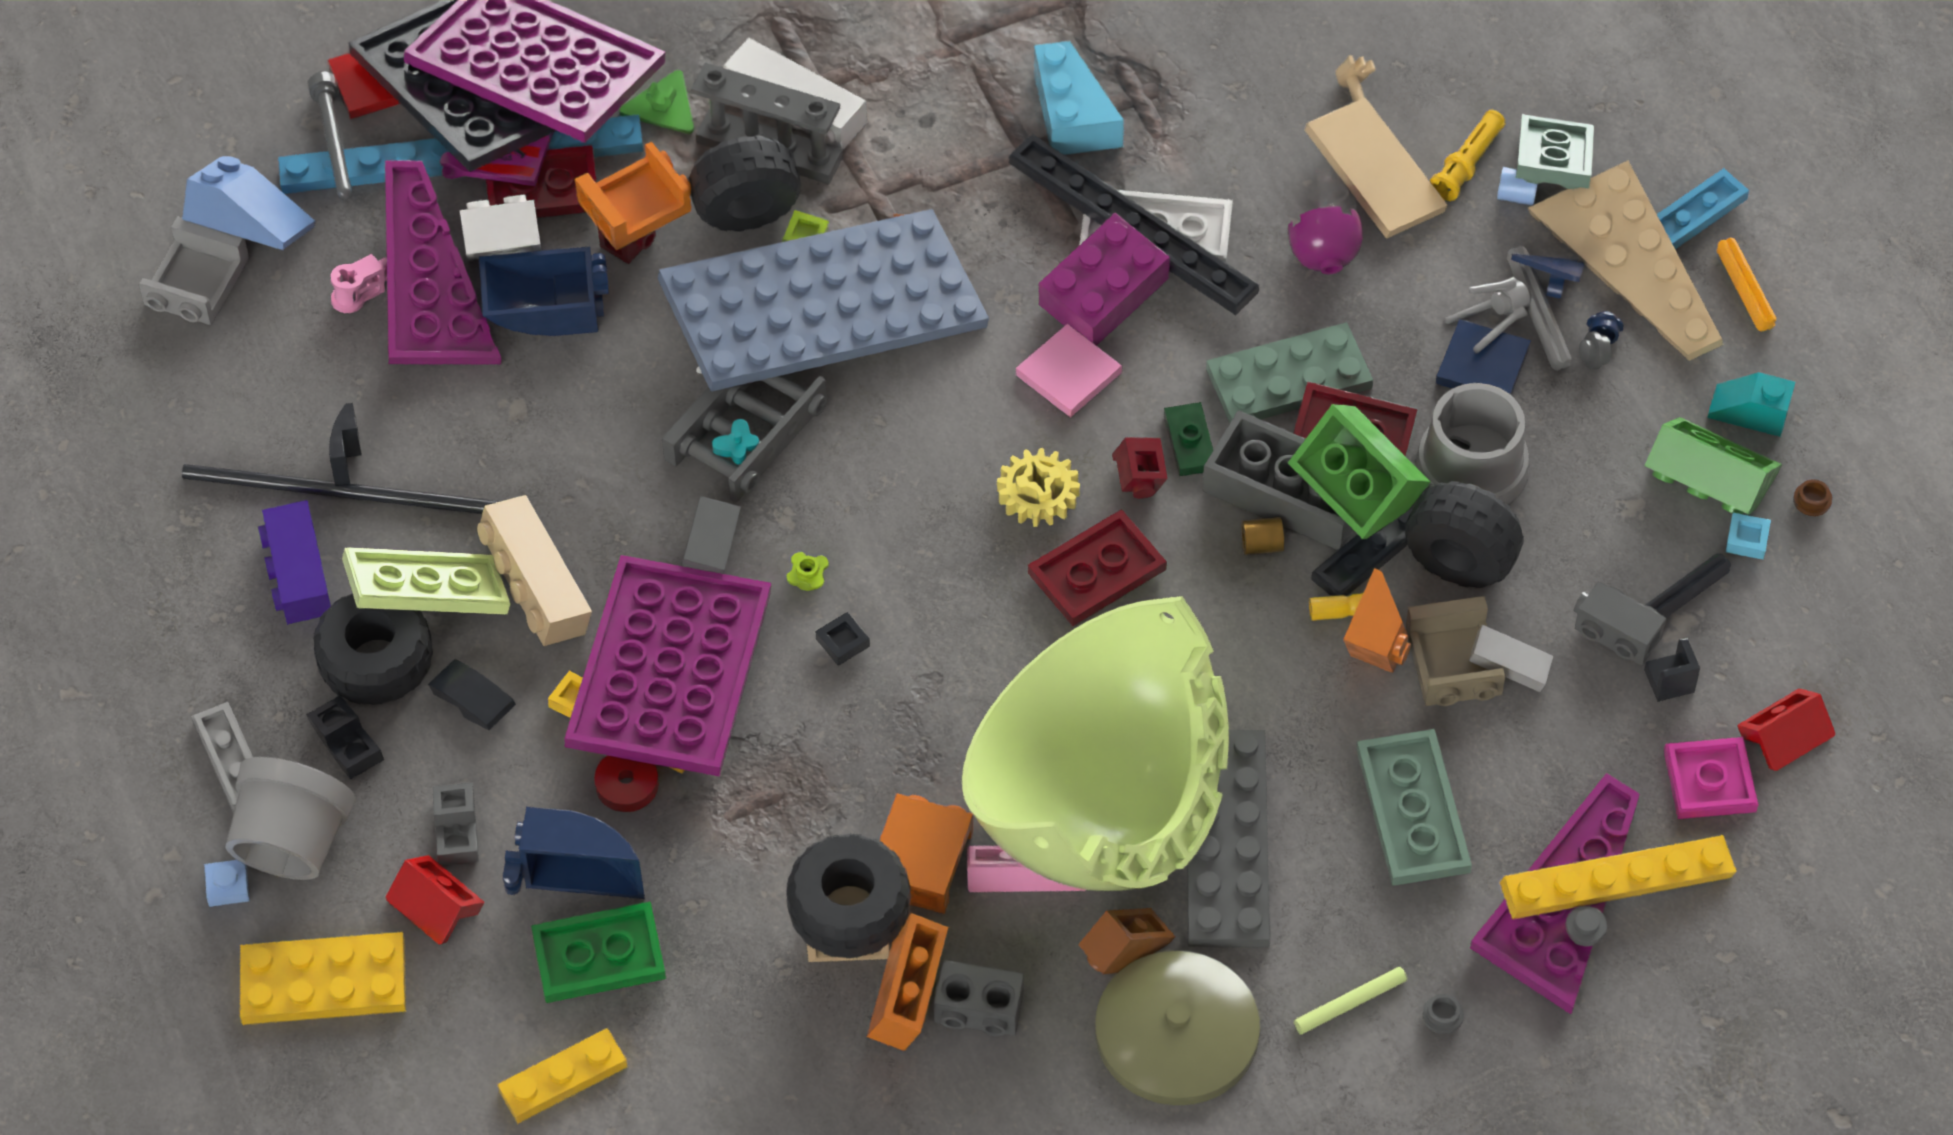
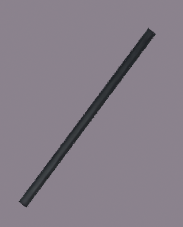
M184 464L182 468V478L189 480L483 514L484 506L501 502L351 483L335 486L334 481Z

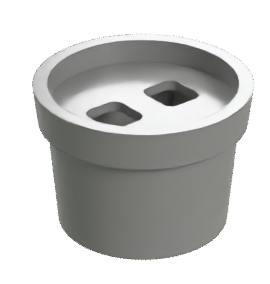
M1470 383L1455 387L1440 398L1435 406L1430 426L1422 436L1415 459V467L1431 481L1425 489L1427 490L1429 487L1442 482L1457 481L1464 484L1470 483L1495 494L1498 499L1507 505L1520 495L1529 475V454L1525 442L1524 413L1514 397L1496 386ZM1457 439L1469 445L1470 448L1468 451L1453 444L1450 440Z
M271 757L245 759L240 764L236 790L239 794L226 841V850L240 862L271 875L295 880L314 879L318 877L339 826L344 825L349 818L356 802L355 794L334 777L300 763Z

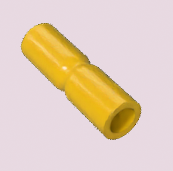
M1363 593L1350 596L1336 595L1309 598L1311 621L1354 616Z

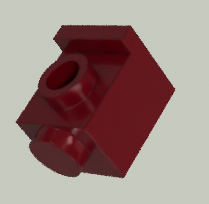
M1125 437L1112 453L1113 461L1117 462L1122 492H1133V496L1138 499L1149 498L1155 495L1168 479L1161 438Z

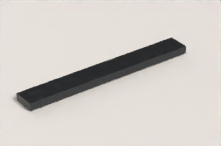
M1034 134L1030 135L1009 155L1010 165L1098 224L1102 225L1114 213L1118 214L1170 257L1169 271L1235 316L1259 293V284Z

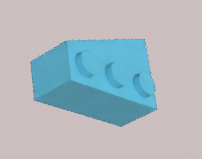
M1065 41L1034 45V74L1049 145L1064 155L1123 147L1124 120L1072 43Z

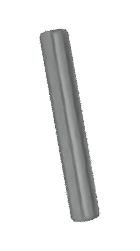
M1523 246L1511 248L1508 251L1507 260L1515 279L1523 282L1529 291L1530 305L1527 309L1551 368L1556 371L1562 368L1566 369L1570 366L1571 355L1535 268L1511 260L1512 254L1529 255L1528 251Z

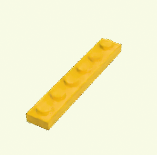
M1722 835L1507 875L1500 881V886L1512 919L1728 879L1732 878L1737 870Z

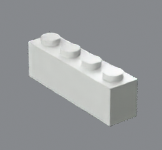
M750 38L723 65L726 69L840 103L841 108L827 135H825L826 144L844 150L867 124L866 101ZM791 124V127L801 129L810 134L809 129Z

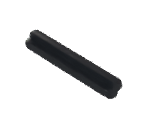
M1721 553L1713 555L1645 605L1654 608L1660 615L1667 618L1728 574L1731 567L1730 561Z

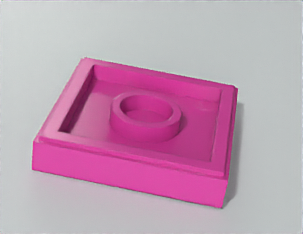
M1743 737L1665 744L1664 756L1678 819L1757 812L1758 801Z

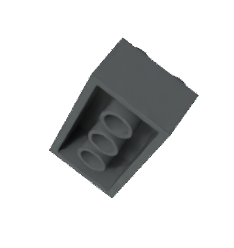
M1238 410L1204 465L1202 491L1263 518L1281 517L1283 527L1339 550L1343 547L1353 529L1288 464V461L1305 441V438Z

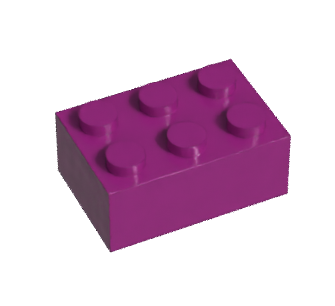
M1114 213L1039 282V306L1062 325H1070L1097 346L1169 279L1170 257L1118 214Z

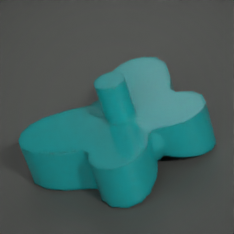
M737 419L732 424L731 434L713 439L712 449L714 454L722 457H731L735 464H742L746 459V452H752L758 446L759 438L756 435L750 434L748 423L744 419Z

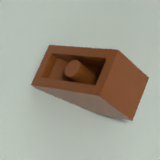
M1152 908L1106 910L1078 945L1088 956L1087 961L1095 970L1102 974L1118 973L1137 959L1154 954L1171 943L1175 935Z

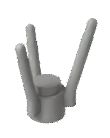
M1511 277L1502 282L1470 287L1468 289L1470 294L1495 291V293L1492 294L1490 300L1450 315L1444 319V322L1450 324L1492 307L1500 315H1509L1474 346V352H1480L1512 323L1527 315L1525 308L1530 305V294L1523 282Z

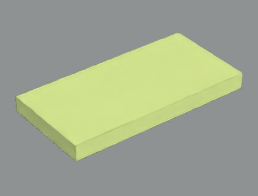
M364 548L344 549L342 560L357 608L508 614L510 601L501 575L495 567L493 555Z

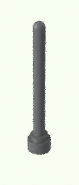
M317 72L308 80L310 97L320 106L338 197L342 200H347L352 195V189L333 102L338 94L337 81L335 76L329 72Z

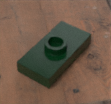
M1201 402L1164 408V418L1179 477L1204 473V465L1213 452V446Z

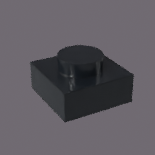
M848 612L815 631L816 640L838 666L870 647V638Z

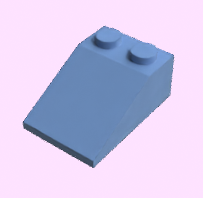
M220 157L187 179L182 220L281 250L288 247L315 226V220L255 168L241 164L237 158Z

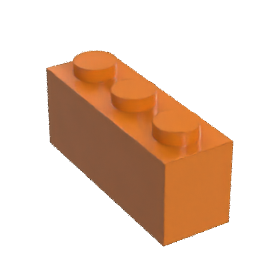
M910 913L905 926L899 932V936L892 942L869 1026L868 1038L905 1051L921 1033L948 927Z

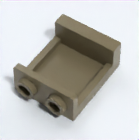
M1485 596L1408 607L1405 628L1409 643H1411V652L1425 706H1450L1458 701L1471 699L1484 701L1502 695L1505 682L1504 669L1488 670L1469 661L1478 630L1482 625L1487 626L1488 607Z

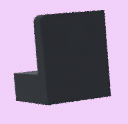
M1682 638L1678 641L1675 655L1646 661L1644 671L1657 702L1695 693L1700 666L1688 638Z

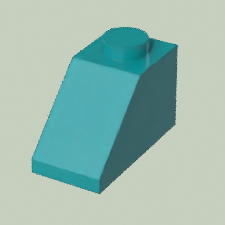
M1757 372L1716 385L1707 418L1781 437L1796 382Z

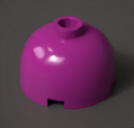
M1339 206L1321 207L1302 213L1300 215L1301 222L1293 226L1292 221L1288 224L1287 232L1293 254L1303 266L1314 271H1321V273L1326 275L1340 272L1343 267L1348 265L1359 254L1361 248L1362 225L1359 214L1352 209V215L1342 213V209Z

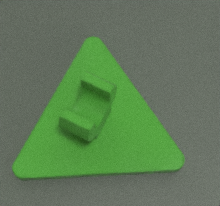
M675 70L657 83L652 82L647 90L619 108L621 116L639 115L641 122L686 134L694 132L684 76L681 70Z

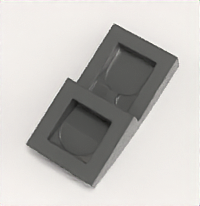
M472 782L434 786L433 809L436 825L438 863L441 866L479 862Z

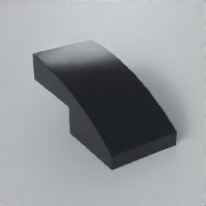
M347 403L343 406L331 431L329 457L335 486L350 484L347 458L362 455L353 403Z
M454 659L428 684L433 695L459 707L465 719L487 730L496 725L516 705L514 699L496 684L457 659Z
M341 695L306 714L314 730L350 780L384 760L381 749L362 728L359 717Z

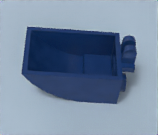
M587 246L479 256L482 313L486 319L506 329L530 335L561 336L598 332L597 317H604L602 294H609L607 262L604 254L595 253L591 256V248Z
M526 807L524 822L518 821L515 831V845L519 846V851L506 850L502 878L507 894H518L524 878L526 888L645 899L640 860L630 844L615 829L597 818L576 811Z

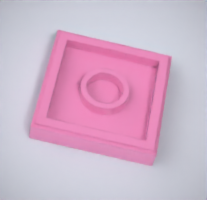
M1068 324L1016 367L1017 377L1070 418L1122 373L1121 364Z

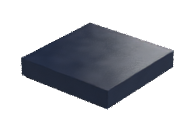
M1459 319L1437 373L1436 384L1453 389L1464 384L1483 383L1496 386L1511 395L1529 351L1531 340L1502 332L1489 345L1476 353L1473 350L1474 346L1493 329Z

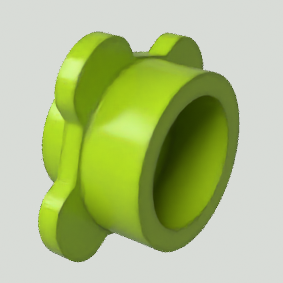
M797 552L791 557L793 566L792 570L787 573V581L790 585L797 586L805 591L819 589L824 585L823 573L829 567L828 559L825 556L812 557L806 556L803 552ZM807 568L811 569L810 572H805L804 570Z

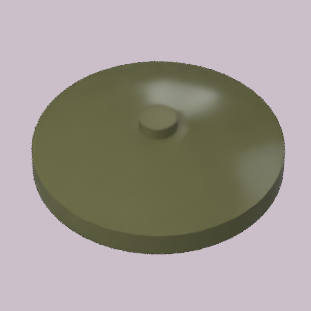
M1158 952L1130 963L1120 970L1108 983L1101 995L1096 1011L1095 1038L1097 1048L1110 1074L1132 1093L1152 1102L1166 1105L1197 1104L1216 1098L1228 1091L1248 1071L1256 1055L1259 1042V1013L1255 1000L1246 984L1235 972L1221 962L1193 952Z

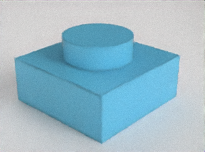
M1733 513L1725 552L1764 559L1771 520Z

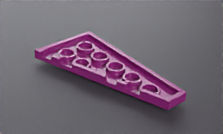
M385 160L388 364L501 365V355L490 335L489 325L486 318L482 315L476 293L459 251L455 248L447 221L442 216L437 203V196L423 162Z
M1606 773L1527 872L1622 854L1640 794ZM1504 899L1471 940L1470 949L1572 1015L1593 945L1581 946L1576 944L1566 931L1567 917L1575 908L1512 919ZM1607 902L1586 906L1596 908L1603 914Z

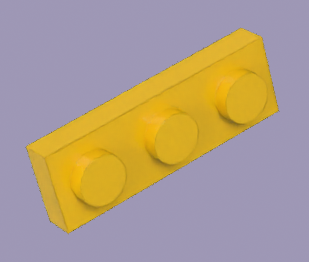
M606 1028L497 1084L498 1090L516 1122L520 1123L627 1068V1060L610 1031Z

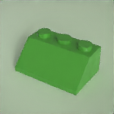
M1332 404L1288 461V464L1362 539L1369 538L1406 513L1431 482L1355 406Z
M1678 417L1662 424L1644 466L1654 470L1652 475L1659 480L1671 484L1676 480L1687 485V492L1698 498L1707 500L1710 496L1723 502L1721 507L1732 514H1750L1758 508L1779 473L1782 464Z

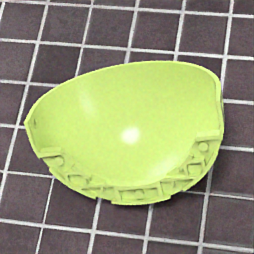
M1183 596L1147 600L1125 605L1101 614L1073 629L1032 660L1003 690L981 721L973 736L963 766L962 790L964 799L970 811L988 835L1008 855L1029 870L1057 883L1085 890L1121 891L1144 888L1166 881L1170 873L1176 869H1183L1198 852L1215 820L1223 795L1217 792L1220 770L1227 769L1229 748L1228 712L1221 676H1214L1209 660V654L1214 651L1207 634ZM1163 612L1169 613L1174 619L1166 617Z

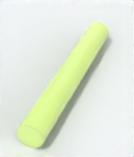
M1399 966L1295 1019L1294 1025L1302 1035L1406 982V974Z

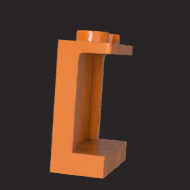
M653 142L645 144L646 155L643 159L597 183L588 173L575 179L578 203L615 250L692 211L690 199L691 184L683 174L678 175L673 168L669 155L664 150L660 152Z
M897 793L879 841L893 850L899 856L904 868H906L910 884V905L945 914L950 901V885L966 841L971 839L974 832L973 814L959 806H943L929 802L918 795L906 796Z

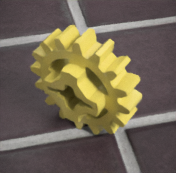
M1039 448L1036 456H1032L1028 449L1024 450L1023 459L1020 460L1015 456H1011L1010 467L1003 465L1001 467V477L997 478L999 504L1006 505V514L1008 516L1017 512L1018 523L1022 524L1027 518L1032 519L1033 527L1038 526L1040 519H1045L1049 526L1053 525V516L1057 515L1065 519L1067 518V508H1076V497L1080 496L1078 471L1071 470V461L1069 459L1059 462V452L1055 451L1048 457L1045 456L1043 448Z

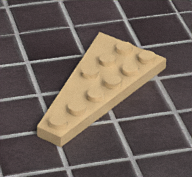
M1629 161L1592 177L1589 189L1581 187L1578 189H1566L1528 207L1529 213L1538 222L1541 221L1552 232L1554 237L1561 243L1566 244L1578 256L1580 261H1583L1617 295L1620 294L1630 303L1631 307L1640 316L1643 315L1655 326L1658 332L1689 361L1723 345L1716 326Z

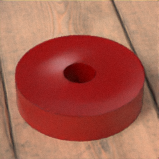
M607 755L601 760L595 770L594 782L596 793L600 801L612 810L619 812L637 811L647 806L657 794L659 779L655 764ZM624 778L633 779L630 783L627 784L620 782Z

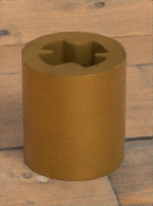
M1281 517L1242 520L1241 533L1245 555L1284 551V532Z

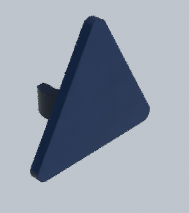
M1512 254L1511 256L1512 261L1551 274L1546 296L1561 299L1565 279L1580 282L1584 266L1583 261Z

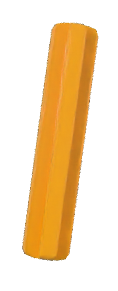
M1731 237L1719 241L1716 251L1757 330L1761 332L1767 329L1771 330L1775 327L1777 318L1737 241Z

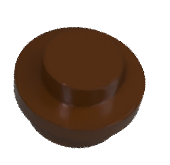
M1810 479L1796 488L1793 502L1801 513L1808 516H1820L1830 509L1832 494L1824 482Z

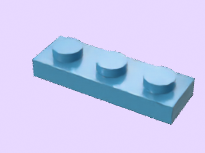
M1723 168L1659 212L1657 216L1672 245L1677 249L1746 201L1749 190Z

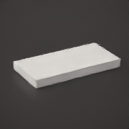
M1118 190L1226 262L1233 200ZM1085 214L1083 215L1080 244L1101 226Z

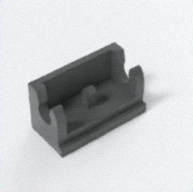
M700 496L681 566L724 574L741 507Z

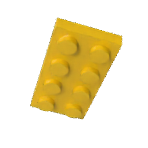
M403 932L240 945V1019L242 1025L406 1012L405 939Z

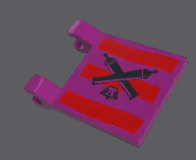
M553 133L471 172L450 152H446L440 160V165L444 166L442 175L447 179L469 176L535 186Z

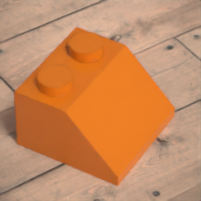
M1374 568L1343 640L1350 656L1393 673L1397 663L1400 665L1405 663L1411 643L1407 642V632L1383 573Z

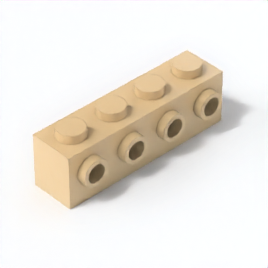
M524 495L484 506L482 518L477 527L479 539L491 551L497 571L505 576L510 585L513 600L517 604L520 603L526 614L527 624L531 632L537 634L543 646L585 635L592 610L527 496Z

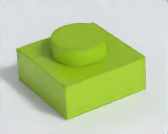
M794 210L782 242L826 233L829 221Z

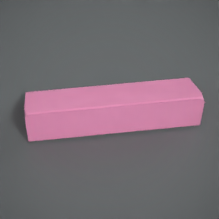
M1000 846L967 847L969 892L1085 891V889L1057 883L1029 870L1008 855Z

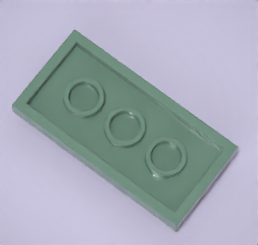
M1347 322L1213 358L1206 362V370L1229 423L1238 410L1258 419H1264L1300 409L1307 381L1352 393L1373 388V378Z
M1435 729L1357 741L1356 750L1392 886L1471 873L1472 864Z

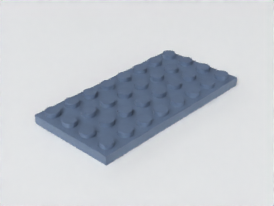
M933 209L659 269L658 281L711 392L987 328L989 317Z

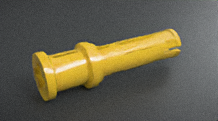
M1488 110L1461 148L1447 156L1441 172L1434 174L1429 180L1444 201L1451 202L1457 199L1460 195V187L1465 181H1469L1474 176L1475 164L1506 125L1504 123L1505 118L1499 112Z

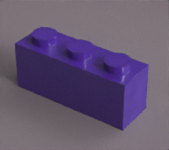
M308 500L262 510L265 525L258 526L262 548L270 547L272 556L264 557L269 580L277 578L278 587L271 589L276 611L284 610L287 625L321 617L325 610L331 607Z

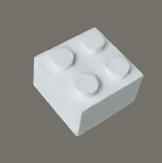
M517 195L503 198L504 204L490 206L489 200L467 203V209L460 210L468 261L477 260L479 256L541 250L534 200L526 201V195Z

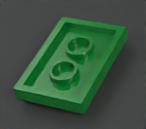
M651 901L531 925L546 1003L666 979Z

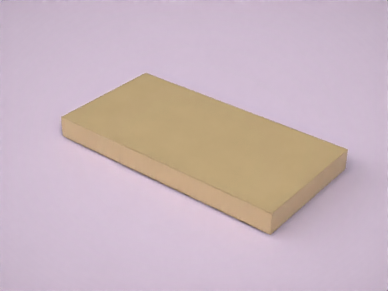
M1362 98L1307 123L1305 132L1386 239L1445 212L1446 202L1366 98Z

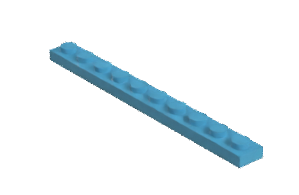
M639 115L609 118L585 143L556 131L553 133L548 150L593 145L594 157L643 152ZM436 138L343 149L351 186L385 182V160L422 161L428 177L440 176L444 167L440 165L441 157L444 153L449 152ZM329 151L278 157L280 186L284 194L336 188Z

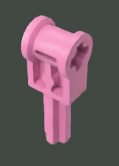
M370 254L352 264H342L334 268L331 272V284L335 288L331 294L332 306L339 312L353 313L361 309L364 302L384 293L385 281L387 280L386 257L378 261Z

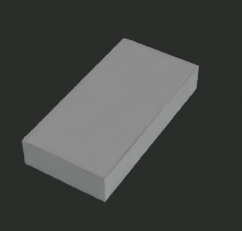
M1482 625L1477 632L1469 661L1488 670L1502 668L1506 678L1541 692L1546 685L1553 656Z

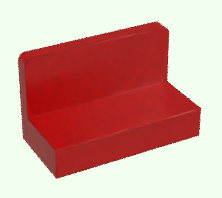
M1800 688L1737 725L1741 737L1745 740L1759 743L1769 769L1774 771L1781 769L1835 736V730L1821 694Z
M429 855L406 859L386 895V900L439 945L447 943L459 919L478 915L485 903Z

